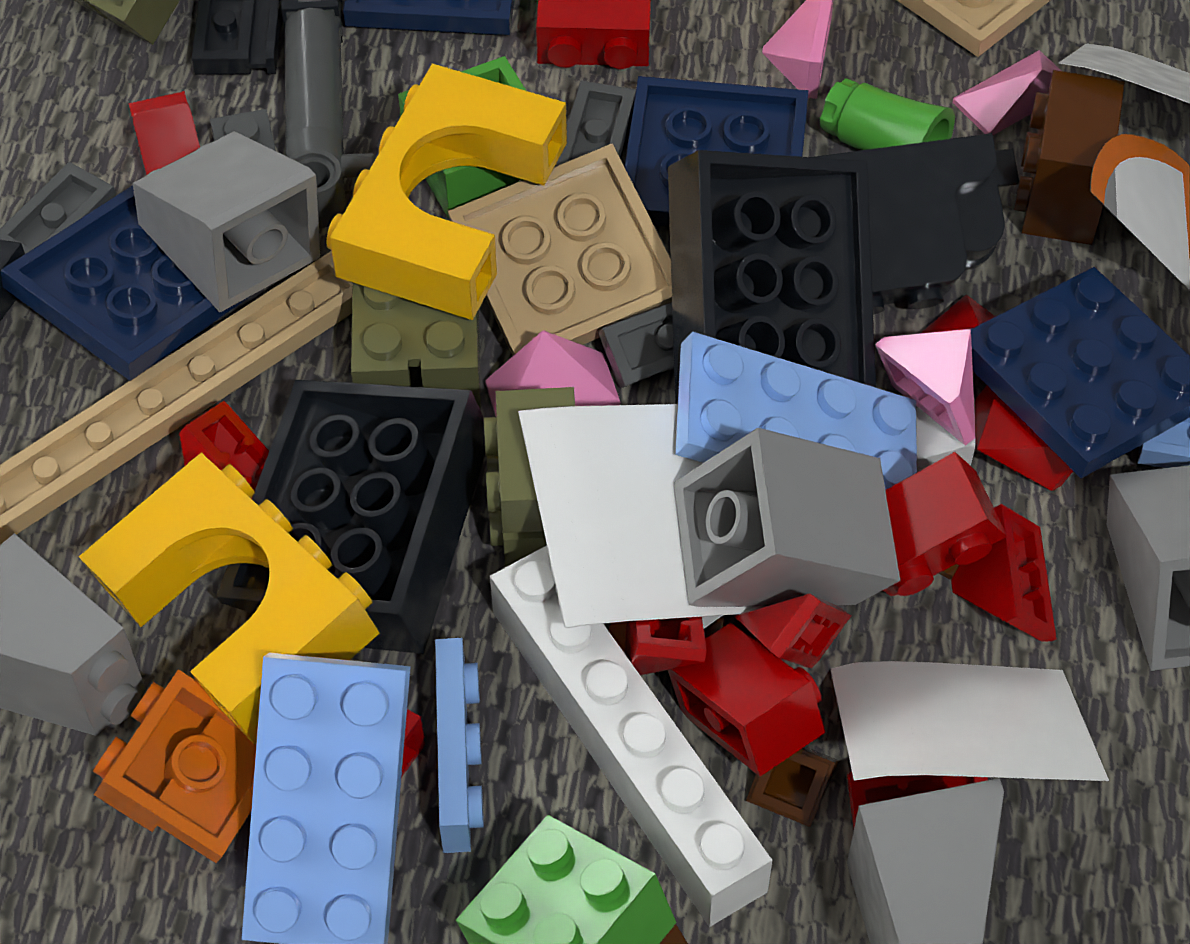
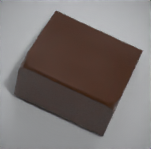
M803 747L761 777L756 774L746 801L811 827L839 760L808 747Z

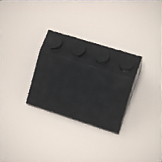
M697 150L668 166L675 404H678L681 343L692 331L876 388L867 161Z
M295 380L252 500L258 506L266 499L271 501L292 525L293 529L289 534L297 542L304 535H307L331 561L332 566L328 569L331 574L338 579L347 572L366 591L373 603L365 610L380 634L364 648L424 654L485 458L484 417L471 390ZM251 563L228 565L216 597L221 604L254 614L261 604L268 587L269 568Z

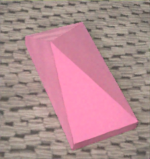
M806 0L763 46L762 53L798 90H809L808 98L817 99L834 0Z
M1038 50L954 97L952 103L984 134L992 133V135H995L1032 114L1036 92L1047 94L1053 70H1062Z
M971 329L884 337L875 344L891 385L905 397L916 400L917 407L964 445L975 439Z
M544 330L485 380L495 417H497L495 391L574 387L575 406L620 405V399L604 353Z

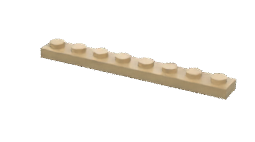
M332 251L0 464V545L14 533L17 535L352 314L353 282L335 276Z

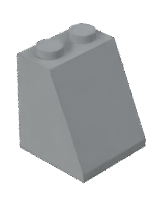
M235 131L212 143L201 146L196 151L161 169L150 172L133 183L138 224L219 312L228 309L320 258L316 174L309 167Z
M756 428L674 482L688 603L691 606H770L806 594H812L834 605H856L901 581L880 458Z
M1190 465L1111 474L1106 524L1150 670L1190 666Z
M14 533L0 545V708L95 736L110 723L116 725L127 720L140 702L141 696L146 692V688L125 629Z
M1000 778L859 806L847 866L870 944H983L1004 789Z

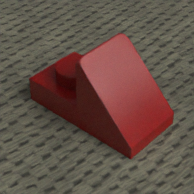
M185 91L128 103L146 175L200 148Z

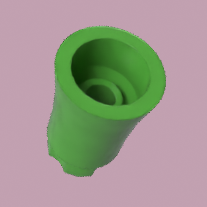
M846 78L841 83L836 82L825 99L824 109L820 117V127L823 131L838 136L841 142L859 150L951 139L955 124V114L952 108L919 102L887 92L868 83L858 84Z

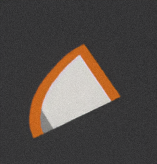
M1121 134L1111 138L1101 148L1094 162L1090 192L1190 291V165L1172 149L1154 140L1132 134Z

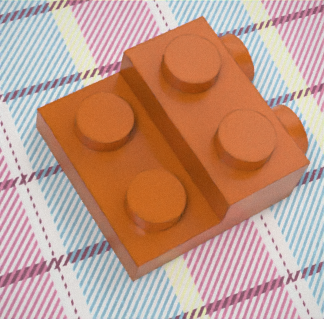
M178 669L166 688L153 681L130 715L139 721L141 725L128 743L116 736L92 772L103 778L94 796L149 831L153 832L158 826L217 863L224 855L252 809L256 744L254 745L215 705L198 681Z

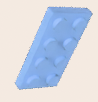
M693 331L681 343L676 455L704 463L756 428H762L880 458L885 490L917 473L916 400Z
M268 653L263 657L242 940L276 944H388L410 666Z

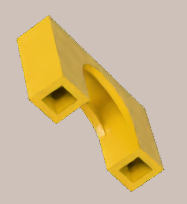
M432 63L420 85L414 84L410 88L406 96L404 112L396 126H389L385 130L380 142L379 154L370 170L364 169L359 174L354 186L353 198L344 214L338 213L335 215L329 226L326 244L327 248L332 250L335 276L473 320L497 276L495 235L430 215L416 207L408 197L412 190L428 176L438 171L458 166L482 167L545 186L567 144L566 102Z
M201 452L78 557L104 590L140 627L145 625L198 578L214 569L237 563H251L269 568L268 587L255 613L190 671L215 705L255 745L257 744L263 657L266 654L279 653L351 660L380 633L365 610L373 602L361 585L347 572L337 579L328 571L332 566L331 561L311 538L304 535L297 542L289 534L293 529L292 525L271 501L266 499L258 506L251 499L255 494L254 490L232 465L228 464L224 469L220 470Z

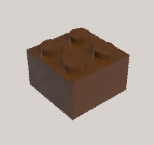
M1053 70L1048 93L1036 92L1030 128H1036L1039 131L1038 134L1027 132L1020 165L1023 167V172L1031 174L1030 177L1020 175L1014 203L1015 211L1025 212L1022 234L1092 245L1103 209V204L1090 192L1092 169L1096 157L1104 144L1111 138L1118 136L1125 81Z

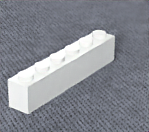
M547 546L490 575L493 614L707 925L711 927L766 894L771 874V857L605 625L593 624L571 628L564 627Z

